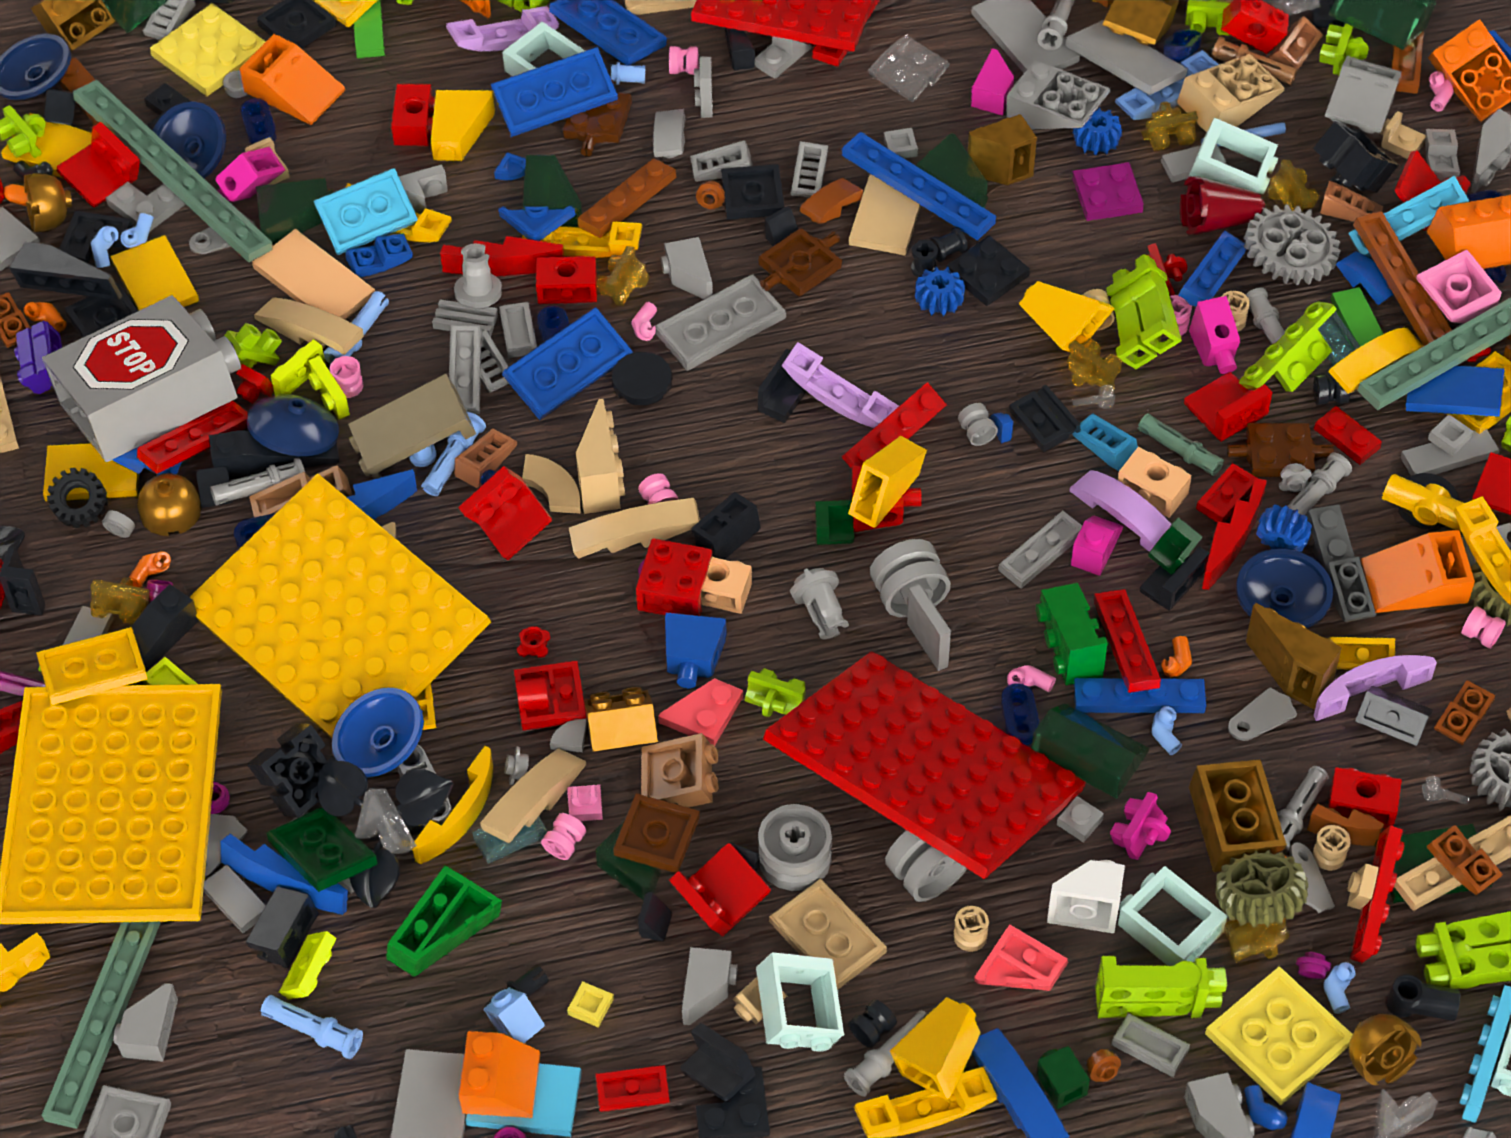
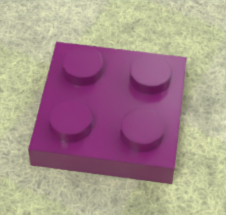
M1129 162L1073 171L1072 179L1086 221L1143 212L1144 203Z

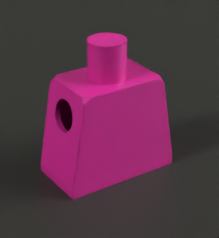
M270 147L244 152L216 177V182L220 186L217 191L229 202L247 199L254 196L286 170Z
M1227 296L1198 302L1189 332L1200 358L1207 367L1217 365L1220 374L1233 372L1237 368L1234 358L1240 343V337Z

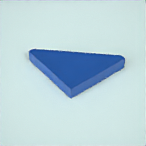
M502 206L498 209L501 218L527 239L541 241L575 216V209L572 206H568L565 209L525 207V210H508Z

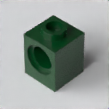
M1069 1045L1060 1050L1057 1048L1048 1050L1040 1057L1036 1076L1056 1109L1088 1094L1090 1079Z

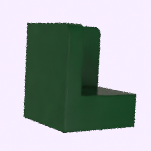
M852 500L815 501L817 545L852 544L854 542L853 516L848 514Z
M1177 517L1150 550L1148 556L1172 575L1189 556L1202 536Z

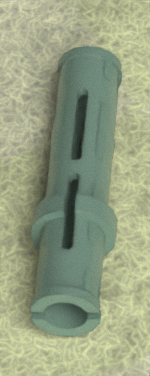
M1149 413L1140 420L1138 424L1140 432L1183 457L1184 462L1188 464L1193 463L1211 476L1217 475L1221 470L1224 460L1205 449L1201 442L1188 439Z

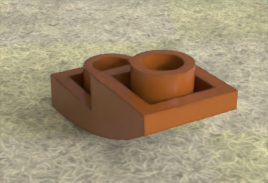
M840 178L824 186L800 206V212L810 217L813 222L826 223L829 220L840 217L842 206H847L861 200L863 189L844 178Z
M9 292L0 295V339L8 348L17 344L16 333L27 328L31 329Z
M1466 680L1454 701H1451L1435 725L1434 730L1464 745L1490 709L1496 695Z
M1317 803L1311 813L1307 830L1318 834L1323 827L1336 825L1348 832L1351 839L1350 844L1375 846L1376 839L1382 833L1384 824L1377 821L1374 816L1361 813L1353 809L1347 819L1335 809L1326 808Z
M1456 825L1426 846L1441 865L1475 895H1478L1503 876L1482 848L1476 851Z

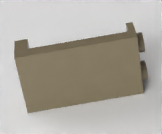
M447 374L348 424L353 436L349 437V441L357 454L361 453L362 459L358 460L359 465L366 477L372 475L374 479L382 477L380 471L459 430L465 439L476 435V431L458 391Z

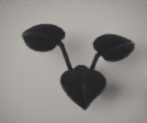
M337 760L328 762L322 767L319 773L318 798L322 808L327 813L333 816L348 815L356 803L360 807L383 816L382 826L389 837L376 843L374 849L368 847L376 855L377 865L349 878L356 895L366 905L376 908L381 900L392 891L398 881L400 873L398 859L393 852L382 848L390 843H397L399 837H413L417 833L419 826L428 823L446 802L454 784L452 780L425 769L409 770L400 778L396 786V798L401 804L396 809L389 811L359 798L367 790L368 781L364 772L355 764Z

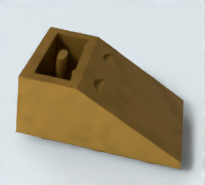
M1257 603L1253 605L1246 643L1287 696L1315 710L1319 696L1334 681L1342 647L1335 644L1329 638L1321 637L1311 632L1302 624L1284 618L1271 608H1265Z

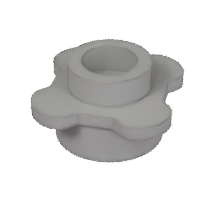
M1301 464L1285 466L1280 473L1282 482L1279 483V488L1282 491H1302L1309 484L1308 478L1312 476L1311 471Z
M516 746L513 755H507L504 773L510 775L509 785H513L514 780H519L528 770L529 755L520 753V747Z

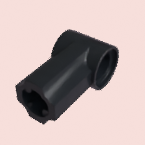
M1412 975L1399 976L1394 981L1386 998L1388 1010L1400 1018L1418 1014L1455 1021L1460 1005L1459 990L1424 984ZM1399 993L1408 995L1410 999L1403 998Z

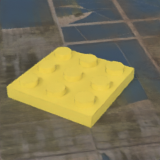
M211 3L150 47L152 57L208 97L223 86V79L228 73L240 70L239 68L266 41Z
M1280 966L1211 1023L1205 1032L1219 1048L1280 1106L1346 1050L1353 1035Z

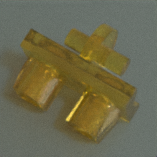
M1168 101L1161 102L1160 111L1152 112V120L1146 122V129L1141 132L1143 140L1149 139L1154 151L1169 147L1170 139L1168 135L1177 134L1179 145L1192 144L1196 139L1195 124L1198 121L1196 111L1181 114L1180 107L1171 108Z
M1282 160L1280 170L1270 178L1271 184L1267 189L1269 197L1274 200L1281 199L1284 205L1288 204L1291 211H1295L1297 206H1300L1301 213L1304 209H1312L1317 203L1319 195L1315 189H1307L1305 187L1307 181L1303 168H1294L1290 160Z
M626 246L622 255L611 256L608 261L611 275L600 276L597 281V287L601 295L612 296L616 305L624 306L631 291L635 287H645L649 281V275L645 271V264L636 258V250L631 246Z
M1088 338L1081 344L1076 340L1072 341L1068 346L1070 355L1067 359L1068 370L1074 373L1072 383L1078 387L1085 382L1091 386L1096 384L1106 392H1110L1114 388L1115 377L1121 371L1122 360L1114 354L1108 355L1104 360L1098 355H1100L1101 347L1091 338Z
M123 577L120 584L94 579L91 583V615L104 618L108 613L118 614L119 619L123 622L134 624L148 605L149 589L134 587L132 579L128 577Z
M1287 918L1283 919L1282 925L1273 922L1269 924L1268 928L1265 924H1258L1255 928H1253L1251 923L1240 925L1238 920L1226 922L1225 932L1230 942L1231 957L1236 962L1261 952L1268 959L1276 957L1278 955L1277 945L1289 939L1286 927Z

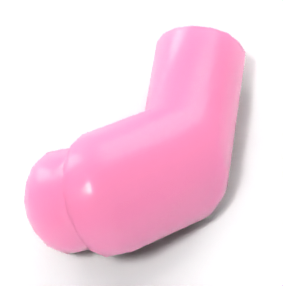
M1435 71L1429 76L1430 87L1435 94L1430 105L1432 109L1440 112L1445 108L1454 90L1450 81L1444 77V74L1441 71Z
M646 302L631 321L637 338L644 341L651 340L656 333V327H652L650 320L656 314L657 308L650 302Z
M1031 665L1013 669L1007 675V683L1013 689H1023L1035 685L1050 692L1056 681L1055 677Z

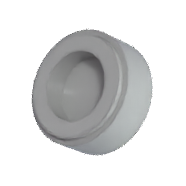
M240 70L232 71L224 77L223 85L227 95L234 98L248 95L244 92Z
M108 511L102 520L103 526L109 532L123 538L129 537L135 528V524L130 518L117 511Z

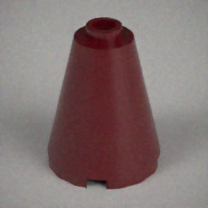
M1190 176L1183 185L1188 186L1186 194H1181L1179 212L1182 226H1188L1189 230L1186 233L1198 235L1249 223L1250 220L1254 219L1256 213L1262 215L1265 203L1258 192L1200 176Z

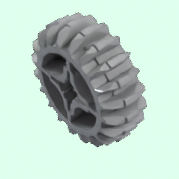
M1504 728L1499 736L1492 732L1487 740L1483 739L1479 743L1478 748L1473 752L1470 765V774L1473 775L1471 779L1472 785L1478 786V796L1488 795L1487 804L1497 802L1500 811L1505 806L1511 808V735Z

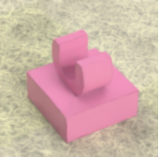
M600 785L567 787L569 815L575 817L580 822L603 820Z

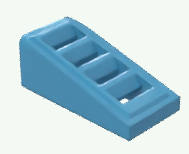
M1093 413L1080 423L1081 431L1079 433H1072L1075 438L1117 471L1123 467L1138 448L1136 438ZM1095 427L1098 428V429H1097L1095 432H1093L1091 435L1088 434V433L1091 432Z

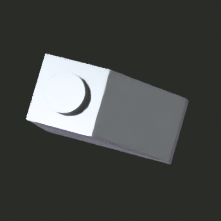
M699 237L665 243V256L660 257L661 266L664 274L669 273L672 285L702 299L712 296V279Z
M690 947L682 1005L683 1025H691L728 998L730 985H736L738 965L732 964L731 951Z
M165 983L124 1011L121 1024L117 1023L114 1030V1044L118 1045L122 1058L164 1061L178 1002L173 984Z

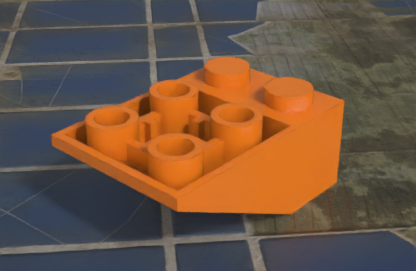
M1480 19L1429 55L1428 59L1435 69L1441 71L1444 77L1450 81L1454 93L1480 122L1511 102V63Z
M273 34L239 68L245 93L309 125H312L345 91V87L298 45L276 34Z
M1459 530L1427 533L1360 560L1375 613L1465 604L1469 602L1475 583Z

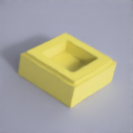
M582 981L567 1009L568 1015L599 1028L614 1000V996L610 992Z

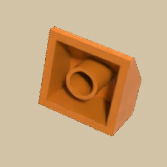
M468 1031L459 1089L462 1114L532 1118L540 1051L503 1033Z

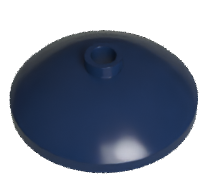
M39 34L25 38L5 51L0 57V95L12 100H26L47 92V89H52L58 84L67 72L71 61V50L65 40L53 34Z
M200 102L178 104L169 109L158 120L153 129V132L204 179L214 171L224 154L226 146L225 125L219 114L206 104Z
M291 394L269 396L255 403L248 412L247 427L250 434L260 444L278 453L291 456L318 455L331 449L338 439L339 425L331 412L320 403L303 396Z
M1272 549L1253 556L1243 565L1238 575L1236 592L1240 605L1250 617L1253 605L1257 603L1265 608H1271L1284 618L1300 623L1308 628L1319 622L1327 614L1332 603L1333 585L1327 571L1312 557L1294 550Z

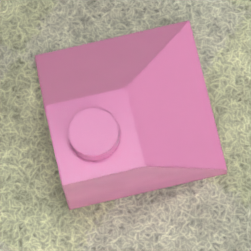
M1468 250L1418 274L1416 277L1448 320L1454 323L1464 324L1498 305L1502 293Z

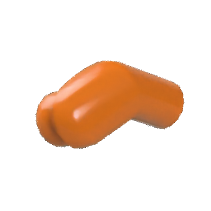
M159 551L143 556L129 576L128 583L135 588H141L148 576L162 573L169 568L171 563L170 555L165 551Z
M1178 636L1172 640L1175 655L1173 657L1170 656L1168 661L1164 659L1161 663V668L1167 677H1179L1192 665L1189 641L1186 636Z

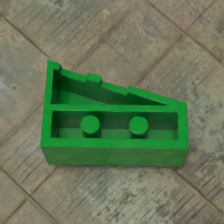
M1078 583L1041 590L1040 603L1036 604L1038 621L1044 622L1046 627L1044 636L1047 647L1053 648L1055 656H1053L1055 671L1057 675L1062 674L1065 686L1074 684L1075 678H1103L1108 645L1106 638H1098L1094 630L1099 629V624L1096 618L1090 619L1088 614L1090 606Z
M445 865L388 942L386 959L416 977L500 916L502 900Z

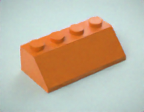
M1511 195L1439 207L1427 233L1445 260L1468 250L1482 269L1511 264Z

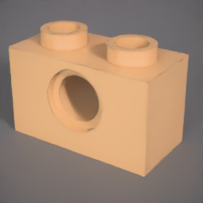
M1138 447L1119 470L1118 481L1145 498L1162 515L1170 518L1189 494L1192 475L1181 467L1174 466L1160 459L1156 454Z
M712 556L701 592L702 605L742 614L752 585V566L745 565L740 561H728Z

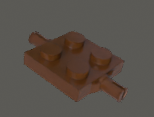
M617 93L618 100L567 117L563 128L564 138L577 139L584 142L580 152L584 156L588 154V157L593 154L596 143H619L632 104L631 94Z
M800 228L761 254L758 264L770 273L769 276L760 281L762 289L765 288V291H768L776 284L781 283L800 297L841 269L842 260L830 250V247L840 242L839 235L833 231L825 238L819 239Z
M1248 423L1246 445L1228 444L1227 446L1228 458L1246 457L1251 466V474L1255 477H1281L1280 473L1283 468L1290 464H1301L1306 469H1309L1312 474L1315 471V457H1328L1331 453H1334L1333 444H1314L1311 439L1309 423Z

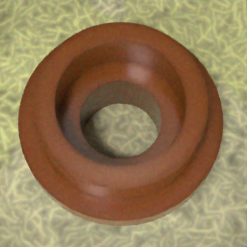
M707 181L698 187L696 199L702 207L716 209L723 204L725 192L718 182ZM706 195H712L714 198H709Z
M1107 1049L1098 1050L1087 1060L1088 1075L1095 1082L1109 1081L1117 1075L1121 1060L1115 1053H1111Z

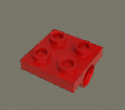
M578 661L514 670L523 731L563 725L576 719H587Z

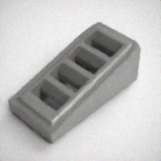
M159 0L143 30L144 35L158 40L163 39L182 25L194 9L195 1ZM158 25H162V26H165V27H167V28H166V29H163V28H160V27H157V26H158Z
M745 140L690 156L695 181L722 179L721 169L753 166L751 154ZM713 162H718L719 166L714 167ZM702 163H707L708 169L703 170Z
M800 141L791 195L810 198L822 188L828 156V145ZM804 158L816 159L820 161L819 163L804 161ZM802 167L816 168L818 172L804 170ZM803 175L817 178L816 180L802 179L800 178V176ZM799 184L815 186V190L798 188Z
M487 330L481 332V348L484 347L486 350L481 352V360L489 355L492 359L481 364L480 381L490 394L509 384L504 377L493 383L489 379L501 372L503 373L509 366ZM497 364V368L485 373L484 369Z

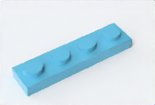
M1453 176L1384 213L1399 241L1429 226L1439 207L1466 203L1469 200L1457 179ZM1356 229L1349 232V236L1358 252L1368 258L1371 257Z
M1504 985L1500 997L1493 995L1487 1015L1493 1017L1491 1026L1484 1024L1478 1041L1479 1045L1484 1046L1482 1055H1474L1469 1074L1475 1077L1472 1085L1465 1084L1459 1101L1460 1104L1466 1105L1462 1118L1474 1123L1482 1108L1511 1015V987Z

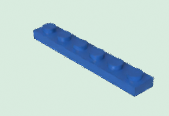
M859 132L842 148L843 157L976 240H979L996 224V215L862 132Z

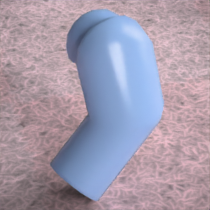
M140 213L136 226L123 231L120 235L121 243L127 248H134L145 243L154 217L146 213Z
M102 227L91 240V249L96 268L111 265L107 251L119 237L118 230L115 227Z
M1164 706L1153 718L1151 733L1170 755H1174L1182 747L1180 741L1172 734L1174 720L1177 715L1173 708Z
M1342 962L1340 965L1334 966L1323 984L1332 1009L1336 1014L1343 1013L1350 1008L1344 991L1350 984L1351 979L1355 977L1356 972L1352 964L1348 962Z

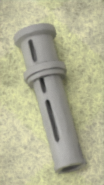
M1056 0L1051 15L1043 21L1037 40L1039 45L1045 50L1052 51L1061 46L1063 36L1067 32L1068 27L1066 20L1075 0Z
M1264 288L1253 289L1246 294L1250 302L1249 310L1254 317L1253 323L1259 329H1263L1272 345L1285 334L1283 327L1278 321L1279 312L1275 307L1271 306L1267 299L1268 293Z
M1331 453L1327 458V463L1321 469H1317L1312 473L1309 484L1288 505L1289 509H1298L1299 514L1306 515L1308 510L1325 494L1333 493L1337 487L1336 484L1342 477H1347L1351 474L1352 466L1350 462L1339 453Z
M298 457L292 463L278 467L274 464L270 465L269 468H266V471L259 474L210 486L211 494L217 506L231 500L254 495L299 473L305 472Z
M1310 767L1306 777L1287 807L1277 812L1287 844L1286 848L1280 851L1283 854H1287L1289 851L1290 841L1294 835L1299 834L1303 829V817L1313 804L1325 782L1329 779L1328 773L1321 767Z
M919 1010L910 1021L878 1050H869L864 1055V1060L854 1069L849 1068L844 1073L845 1081L855 1093L865 1097L870 1092V1087L880 1077L886 1078L892 1070L891 1065L894 1063L890 1050L923 1020L922 1018L926 1016V1012Z

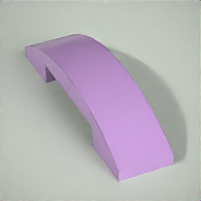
M543 6L522 10L521 19L477 26L473 19L447 23L446 28L456 44L462 48L475 51H499L508 48L540 22H544L554 30L559 27V22L549 12V7Z
M797 342L782 364L786 372L817 400L839 414L868 427L875 428L899 407V405L876 391L870 396L820 364L823 357Z
M1090 470L1070 487V492L1092 509L1099 505L1140 536V545L1149 552L1171 525L1145 498L1122 482L1106 474Z
M1402 655L1377 659L1355 667L1338 677L1322 692L1317 700L1314 718L1316 721L1344 712L1349 697L1368 691L1371 686L1379 687L1397 680L1402 690L1430 681L1432 680L1437 662L1434 657Z

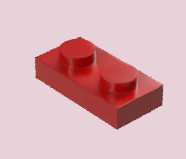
M1337 406L1315 422L1314 430L1359 465L1381 448L1382 441Z
M1232 463L1197 502L1196 510L1216 522H1225L1234 511L1236 499L1244 501L1251 493L1254 479L1257 477Z
M665 1065L596 1074L600 1112L670 1103Z

